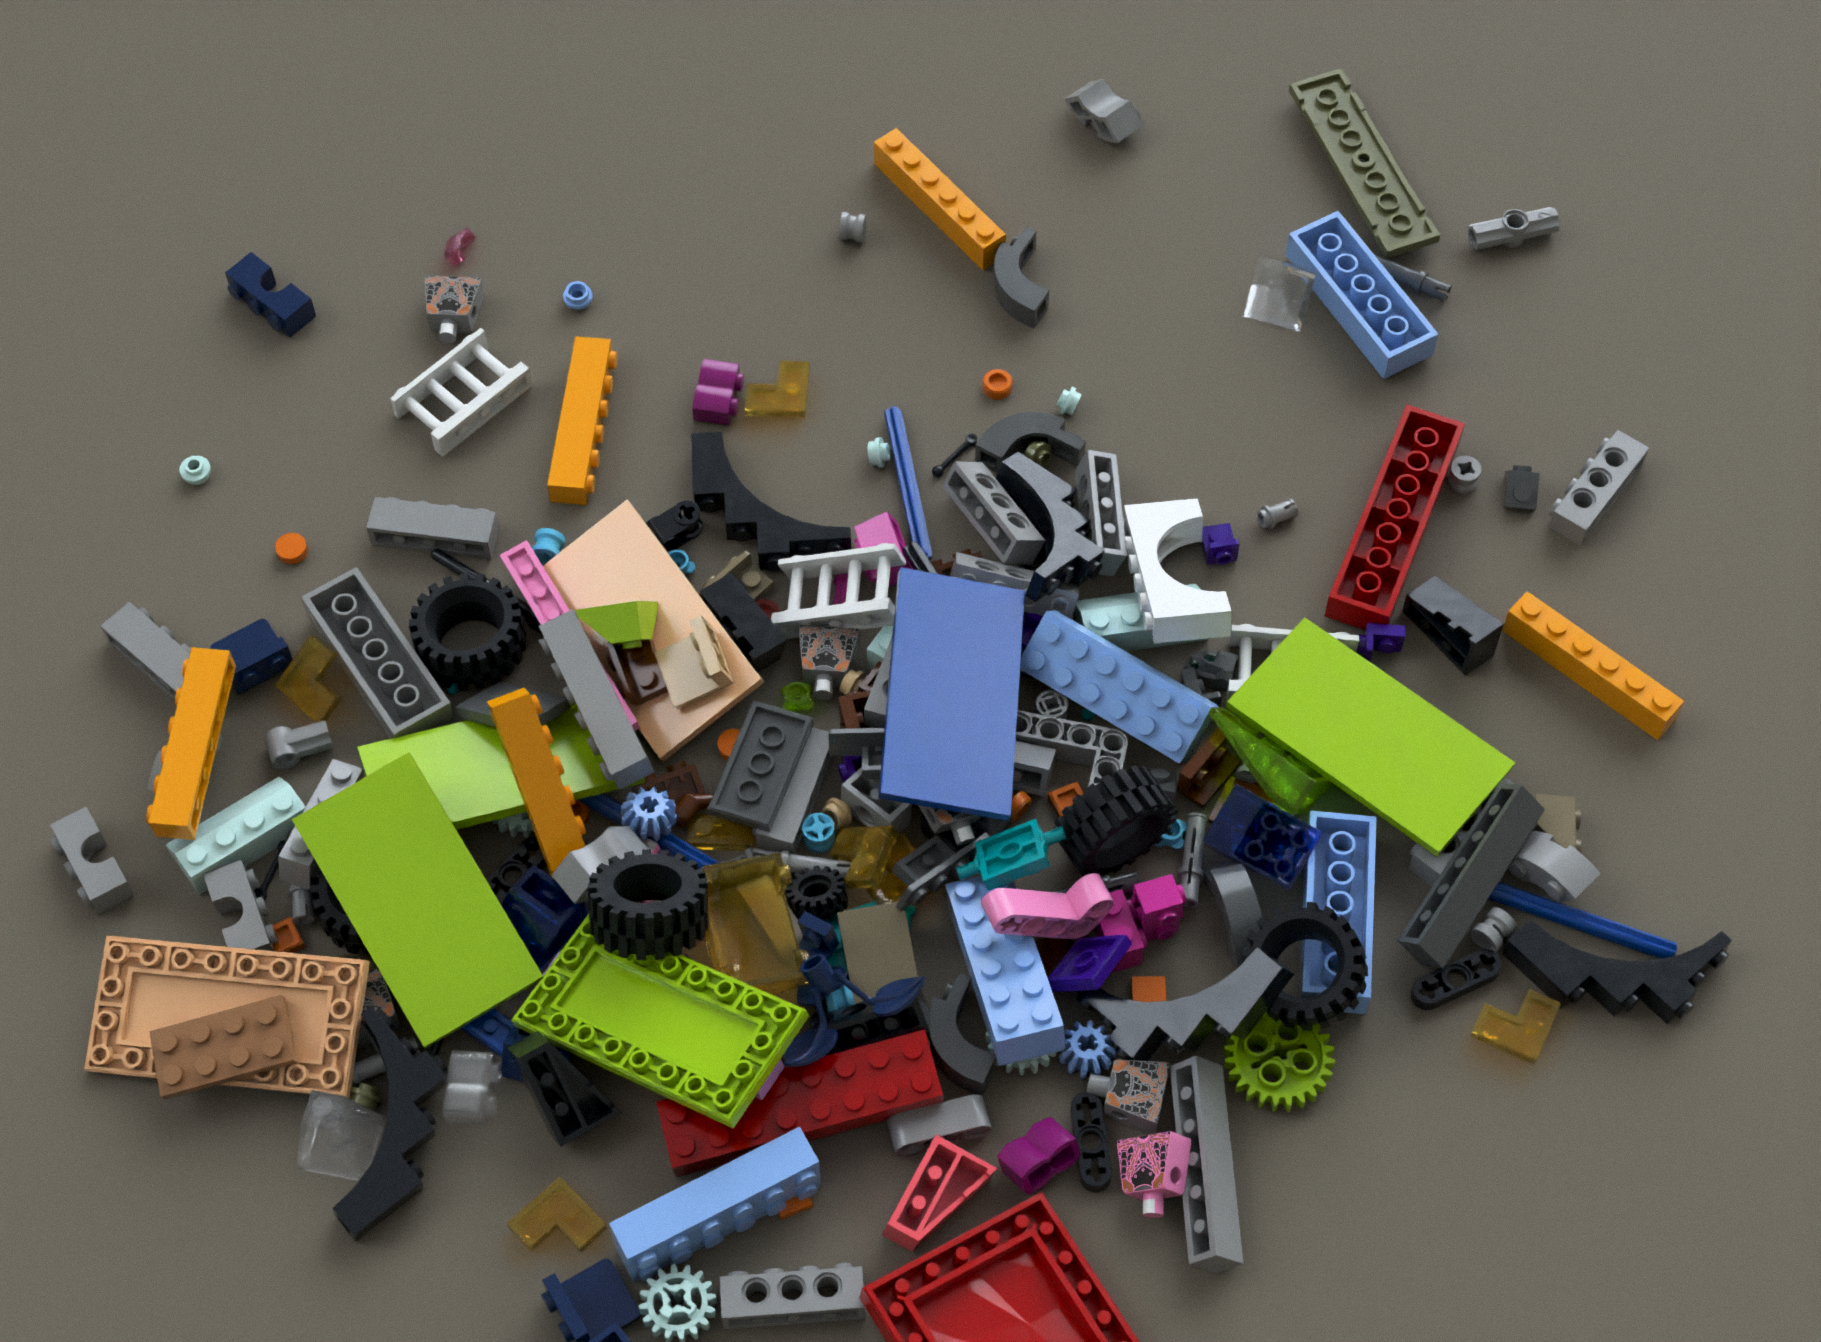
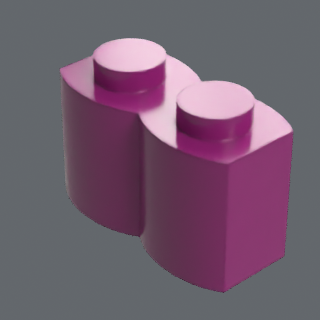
M703 359L692 407L693 420L729 425L731 416H737L739 399L735 397L737 391L742 392L744 385V374L740 373L739 364Z
M1048 1117L1032 1125L1024 1137L1007 1143L997 1158L1002 1172L1026 1194H1031L1046 1185L1054 1174L1061 1173L1072 1166L1081 1156L1077 1139L1052 1117Z

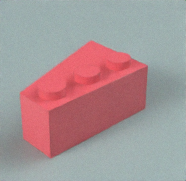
M935 1135L882 1236L913 1252L991 1180L997 1168L944 1138Z

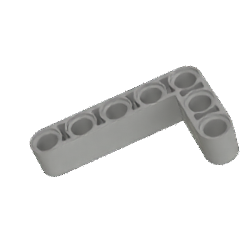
M1017 710L1016 730L1022 732H1016V740L1056 749L1054 760L1092 767L1088 787L1091 784L1095 786L1099 784L1103 775L1109 774L1112 777L1117 770L1124 768L1128 739L1122 731Z

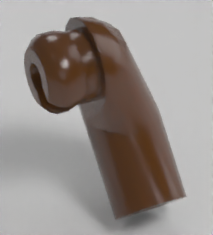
M685 794L676 804L675 814H677L675 825L684 827L699 810H707L713 794Z

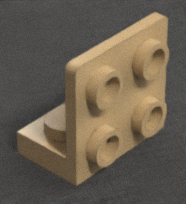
M701 615L690 620L693 632L690 633L689 637L655 653L672 704L677 709L734 683L715 630Z

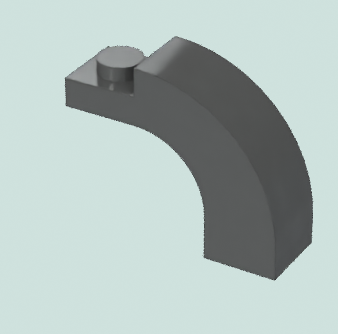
M1026 226L1020 236L1016 235L1010 245L1001 242L994 261V290L999 303L1010 316L1031 328H1035L1048 309L1049 290L1029 281L1021 272V269L1036 249V230Z
M1040 412L1019 413L998 421L981 436L975 447V462H983L988 469L998 473L1002 461L1018 451L1024 453L1032 442L1038 441L1048 443L1051 446V453L1078 466L1085 455L1086 441L1074 433L1066 432L1065 419Z
M1217 862L1212 867L1202 869L1204 871V882L1214 895L1219 906L1226 934L1228 956L1236 968H1238L1245 961L1242 957L1243 947H1250L1247 936L1250 930L1258 933L1260 927L1257 921L1262 918L1253 885L1243 864Z
M959 972L954 983L948 982L942 999L934 996L932 998L929 1008L930 1024L928 1029L930 1050L937 1066L950 1081L968 1092L984 1096L996 1068V1056L994 1053L970 1044L958 1030L957 1021L971 992V977Z

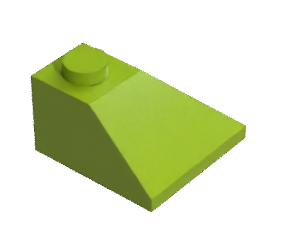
M633 601L577 609L576 614L577 617L611 644H622L623 649L642 647L641 641L651 640L653 637L658 602Z

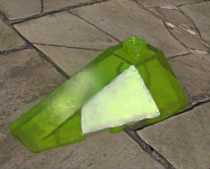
M1211 707L1209 710V715L1265 793L1276 801L1274 806L1284 814L1289 816L1292 814H1305L1334 785L1300 759L1285 754V749L1270 738H1259L1257 736L1259 730L1227 709Z

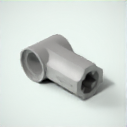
M325 720L293 730L284 726L276 727L264 735L271 765L276 769L290 768L296 765L301 757L333 748Z

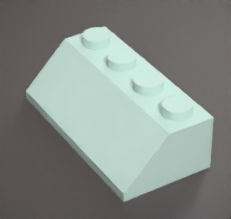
M1197 584L1186 585L1188 587L1201 590L1197 586ZM1140 592L1077 600L1074 610L1077 623L1125 651L1208 640L1207 638L1154 644L1151 631H1145L1144 612H1140L1138 594Z
M277 777L199 824L195 840L174 839L167 843L166 847L200 895L208 890L203 874L238 860H242L246 867L276 849L280 841L287 840V833L294 829L295 825L292 819L302 814L306 807L290 784Z

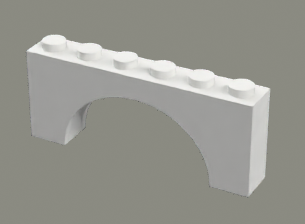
M1198 499L1124 505L1123 522L1127 555H1129L1130 574L1135 573L1133 575L1134 589L1136 593L1140 592L1138 594L1140 612H1144L1145 631H1151L1154 644L1231 636V608L1226 591H1203L1188 587L1171 578L1160 565L1162 560L1175 549L1187 544L1202 542L1203 515Z

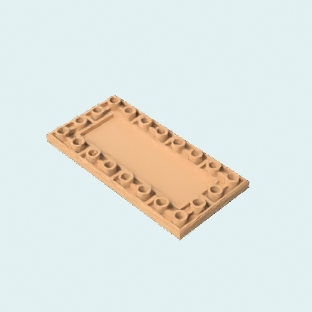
M628 499L543 565L568 609H574L575 613L577 609L633 601H657L658 611L652 637L656 651L689 637L690 633L693 632L690 620L700 615L714 628L732 676L733 684L678 709L673 706L669 692L639 706L634 705L628 698L624 699L640 726L639 731L663 762L764 683L763 679ZM579 618L599 660L616 686V682L619 681L617 672L611 669L606 655L610 653L606 644L608 641Z
M106 935L84 1071L157 1079L149 1031L282 995L286 998L297 1063L220 1085L350 1098L370 961Z

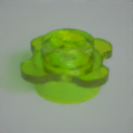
M792 682L789 685L783 686L781 689V695L785 699L783 709L792 712L796 710L811 711L814 708V701L810 697L812 686L803 682Z

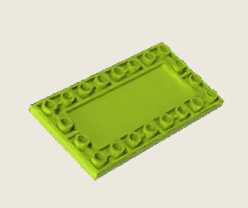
M1305 617L1226 703V708L1436 857L1441 854L1515 766L1513 760Z
M577 704L544 724L548 726L554 743L549 745L552 756L558 755L565 772L560 775L563 786L569 785L575 800L619 789L614 779L606 780L599 766L600 763L604 762L601 754L594 755L587 741V738L592 735L589 729L583 731L576 719L575 713L580 711ZM466 720L357 746L365 776L372 774L410 752L456 830L527 812L497 729L494 726ZM645 777L624 788L645 783Z
M410 752L292 819L425 1049L538 983L544 977Z
M588 914L546 971L544 977L541 978L511 1019L514 1026L530 1034L539 1031L553 1045L734 1129L808 1019L809 1014L807 1010L683 955L673 956L668 952L664 953L665 959L655 960V955H646V960H636V954H630L628 958L619 957V950L617 949L609 953L604 950V944L598 945L594 941V935L591 936Z

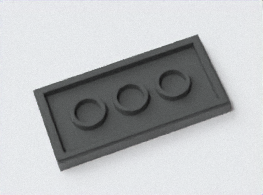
M753 700L707 808L708 814L770 832L813 728L814 718Z

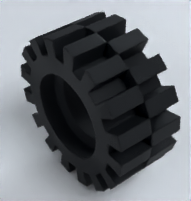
M814 866V871H809L808 868L802 869V875L797 872L793 875L794 880H788V886H785L788 906L798 920L806 911L823 921L830 919L833 922L837 920L835 914L843 912L848 907V896L842 874L839 875V871L836 869L831 871L830 867L825 866L823 870H820L819 866Z

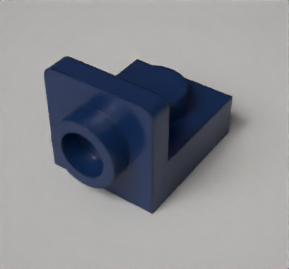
M804 911L798 920L803 936L794 950V955L805 961L813 955L823 954L828 961L839 945L834 927Z

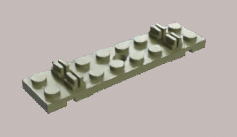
M1342 68L1290 83L1289 92L1384 257L1387 259L1438 243L1440 233L1431 218H1427L1425 215L1424 206L1404 176L1357 93L1352 92L1350 88L1351 83ZM1359 159H1363L1368 162H1361L1359 161Z

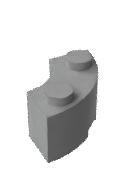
M1104 79L1088 82L1064 99L1076 118L1084 126L1090 124L1098 131L1097 137L1107 142L1118 143L1143 126L1138 109L1130 100H1124L1117 96Z
M629 826L608 827L600 837L589 845L570 851L554 871L552 877L574 904L587 902L589 877L592 872L597 873L596 867L601 863L609 866L608 859L617 856L619 859H623L624 853L633 851L635 855H641L642 850L648 848Z
M1540 831L1530 832L1521 846L1520 852L1508 866L1509 871L1515 877L1520 878L1522 882H1531L1540 886L1558 903L1577 898L1601 874L1574 847L1570 845L1565 849L1554 842L1553 835Z

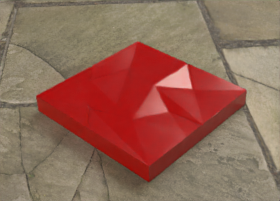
M1042 1192L864 1286L859 1296L886 1342H1140Z

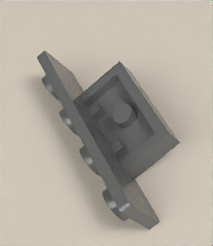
M884 728L829 730V750L831 756H862V779H880Z
M985 832L957 853L936 835L898 861L892 872L908 887L901 896L896 908L902 911L909 905L916 907L924 900L930 890L935 893L943 887L950 876L957 878L956 867L974 861L976 855L975 842L990 837V835Z

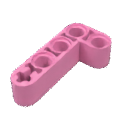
M1097 873L1083 876L1066 893L997 888L988 892L981 900V905L996 933L1060 939H1078L1088 935L1113 909L1115 904L1102 878Z

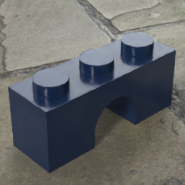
M250 252L225 272L229 284L227 289L235 299H242L246 302L255 315L259 316L261 314L265 317L270 326L277 332L281 330L291 338L316 317L312 299L292 283L280 291L269 292L276 286L272 268L253 252Z

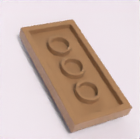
M282 995L149 1031L160 1097L164 1100L297 1063L286 998Z

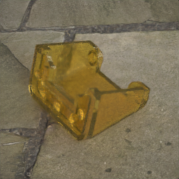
M781 853L702 866L708 880L709 926L708 930H705V941L713 969L774 996L808 984L800 971V966L813 955H809L805 949L800 950L784 895L787 884L791 883V872L788 864H783Z

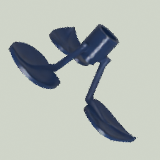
M823 954L809 957L800 966L802 975L797 990V1001L802 1007L816 1006L820 1026L818 1029H810L803 1032L792 1041L784 1055V1066L800 1067L811 1064L824 1057L834 1047L838 1039V1033L836 1029H827L828 1025L821 1001L825 996H829L830 993L836 991L842 985H845L868 1005L874 1006L873 1012L876 1016L885 1017L897 1014L909 1006L922 989L925 977L919 976L893 981L881 987L877 991L876 997H869L846 979L847 972L844 968L830 966Z

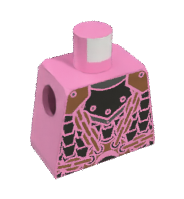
M1168 1131L1117 1140L1124 1194L1143 1201L1144 1217H1163L1164 1198L1181 1196L1184 1193L1191 1139Z

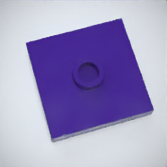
M1113 935L1078 938L1048 977L1052 992L1098 990L1132 945L1128 936Z

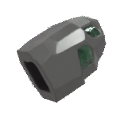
M1206 650L1188 657L1183 669L1194 667L1197 679L1201 678L1203 680L1204 688L1227 691L1229 680H1233L1238 655L1222 650L1217 652Z

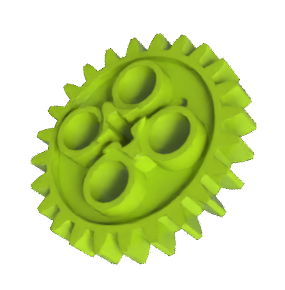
M1265 1013L1245 1040L1234 1035L1230 1039L1226 1037V1043L1229 1045L1224 1046L1223 1055L1228 1058L1224 1060L1223 1067L1225 1069H1232L1227 1079L1228 1081L1238 1080L1235 1088L1236 1093L1245 1089L1248 1091L1245 1101L1249 1102L1254 1097L1259 1098L1258 1108L1260 1109L1266 1102L1271 1103L1272 1112L1276 1111L1278 1104H1283L1285 1110L1290 1112L1292 1102H1295L1302 1109L1304 1108L1305 1097L1315 1102L1317 1097L1316 1091L1324 1093L1326 1089L1324 1081L1330 1082L1333 1073L1330 1069L1334 1068L1335 1059L1330 1058L1333 1055L1334 1046L1326 1045L1329 1042L1330 1034L1319 1035L1321 1031L1319 1024L1312 1025V1031H1303L1300 1025L1295 1024L1294 1029L1285 1027L1281 1020L1278 1019L1276 1022ZM1289 1033L1295 1039L1287 1041L1282 1039L1279 1034ZM1259 1045L1264 1051L1256 1053L1251 1051L1248 1046ZM1300 1046H1305V1047H1306V1049H1305V1048L1297 1049V1048L1300 1047ZM1304 1062L1310 1069L1300 1070L1296 1068L1294 1063ZM1251 1066H1255V1067H1256V1066H1260V1067H1259V1068H1256V1069H1253ZM1273 1074L1279 1081L1268 1082L1264 1079L1263 1075Z

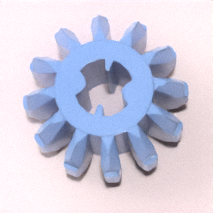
M640 786L637 794L629 792L626 802H623V805H621V823L623 826H629L636 835H641L643 843L647 837H652L657 842L660 834L668 836L671 832V827L676 823L677 814H675L676 805L674 800L668 799L667 791L657 793L655 786L650 791H645Z
M1092 1020L1087 1022L1086 1027H1082L1076 1021L1073 1030L1065 1029V1050L1060 1051L1062 1052L1059 1057L1060 1063L1069 1064L1067 1070L1069 1074L1079 1070L1082 1080L1086 1078L1087 1072L1100 1075V1068L1108 1071L1111 1068L1110 1059L1115 1058L1116 1055L1115 1048L1112 1047L1114 1042L1109 1038L1110 1035H1105L1106 1027L1102 1025L1094 1029Z

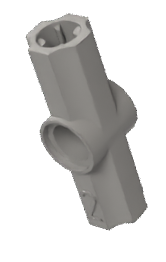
M1552 207L1529 212L1511 209L1506 211L1502 218L1469 225L1467 230L1471 248L1475 250L1497 245L1516 248L1523 243L1524 239L1558 232L1560 227L1559 215L1556 209Z

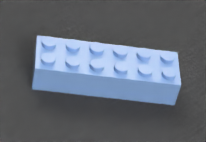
M1339 211L1289 233L1285 256L1383 379L1433 356L1438 333Z
M1056 610L1045 612L1021 656L1020 669L1179 764L1189 761L1219 708L1215 703Z
M1310 811L1305 838L1302 908H1307V902L1317 903L1320 910H1324L1325 906L1335 911L1337 917L1342 915L1349 922L1351 928L1354 929L1367 957L1365 962L1368 966V976H1364L1367 986L1364 994L1358 992L1356 997L1359 1004L1353 1010L1348 1006L1344 1012L1366 1015L1371 999L1377 817ZM1313 939L1301 940L1299 998H1307L1325 991L1334 981L1338 971V956L1335 950L1328 944Z
M982 876L945 884L948 911L998 1065L1002 1066L1065 1050L1064 1025L1033 936L999 934L994 931L981 905L983 896L992 891H987ZM1012 881L1006 886L997 888L1016 889V886L1014 881Z
M798 1127L610 1222L609 1226L615 1248L633 1283L640 1279L646 1281L648 1278H654L658 1275L660 1268L662 1269L672 1263L675 1265L687 1261L693 1252L703 1247L708 1249L718 1245L724 1240V1236L734 1231L743 1232L748 1230L755 1224V1220L767 1214L768 1216L779 1214V1212L787 1207L785 1202L795 1196H798L799 1200L812 1197L818 1191V1188L821 1187L819 1160L803 1131Z

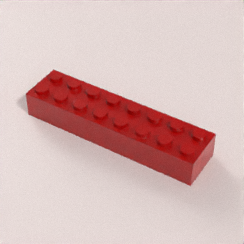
M1406 404L1328 597L1325 617L1363 630L1366 629L1367 623H1390L1456 455L1465 423Z
M924 1029L824 1056L808 1065L784 1067L763 1100L754 1097L734 1129L669 1098L657 1101L656 1105L671 1167L675 1176L679 1177L724 1165L798 1127L801 1128L806 1139L812 1141L882 1122L897 1113L944 1102Z

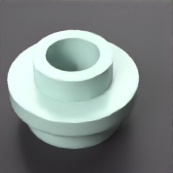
M1072 386L1069 391L1065 389L1062 391L1056 404L1061 407L1059 414L1064 415L1066 413L1070 416L1073 414L1082 395L1075 391V387Z
M882 437L868 442L867 450L870 465L884 468L886 461H890L889 444L884 443Z
M191 456L181 463L179 471L183 480L192 485H200L208 480L211 466L206 458Z

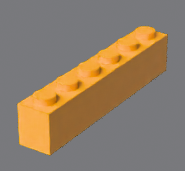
M897 128L874 141V164L979 268L984 270L994 264L1001 242L1006 243V234Z
M575 336L547 483L550 502L587 505L589 493H594L595 475H592L593 468L599 467L600 451L597 450L598 443H603L604 425H601L602 418L608 417L609 402L606 400V395L611 394L613 389V376H610L611 369H616L617 351L612 350L611 339Z
M1528 591L1508 611L1502 629L1503 632L1657 741L1676 721L1684 700Z
M191 647L189 659H185L183 662L182 675L184 680L182 688L178 687L176 691L175 704L177 708L175 716H171L168 723L169 741L168 745H164L161 751L162 769L160 775L155 777L153 787L155 793L154 802L148 806L146 813L147 824L150 825L156 837L195 840L236 669V664L228 650Z
M523 687L487 701V705L550 876L558 890H561L562 888L552 877V874L570 851L585 847L581 835L586 834V829L580 815L574 816L571 805L575 804V799L569 785L563 786L560 775L565 772L558 755L552 756L549 745L554 743L547 725L541 726L537 715L542 713L536 694L530 695Z

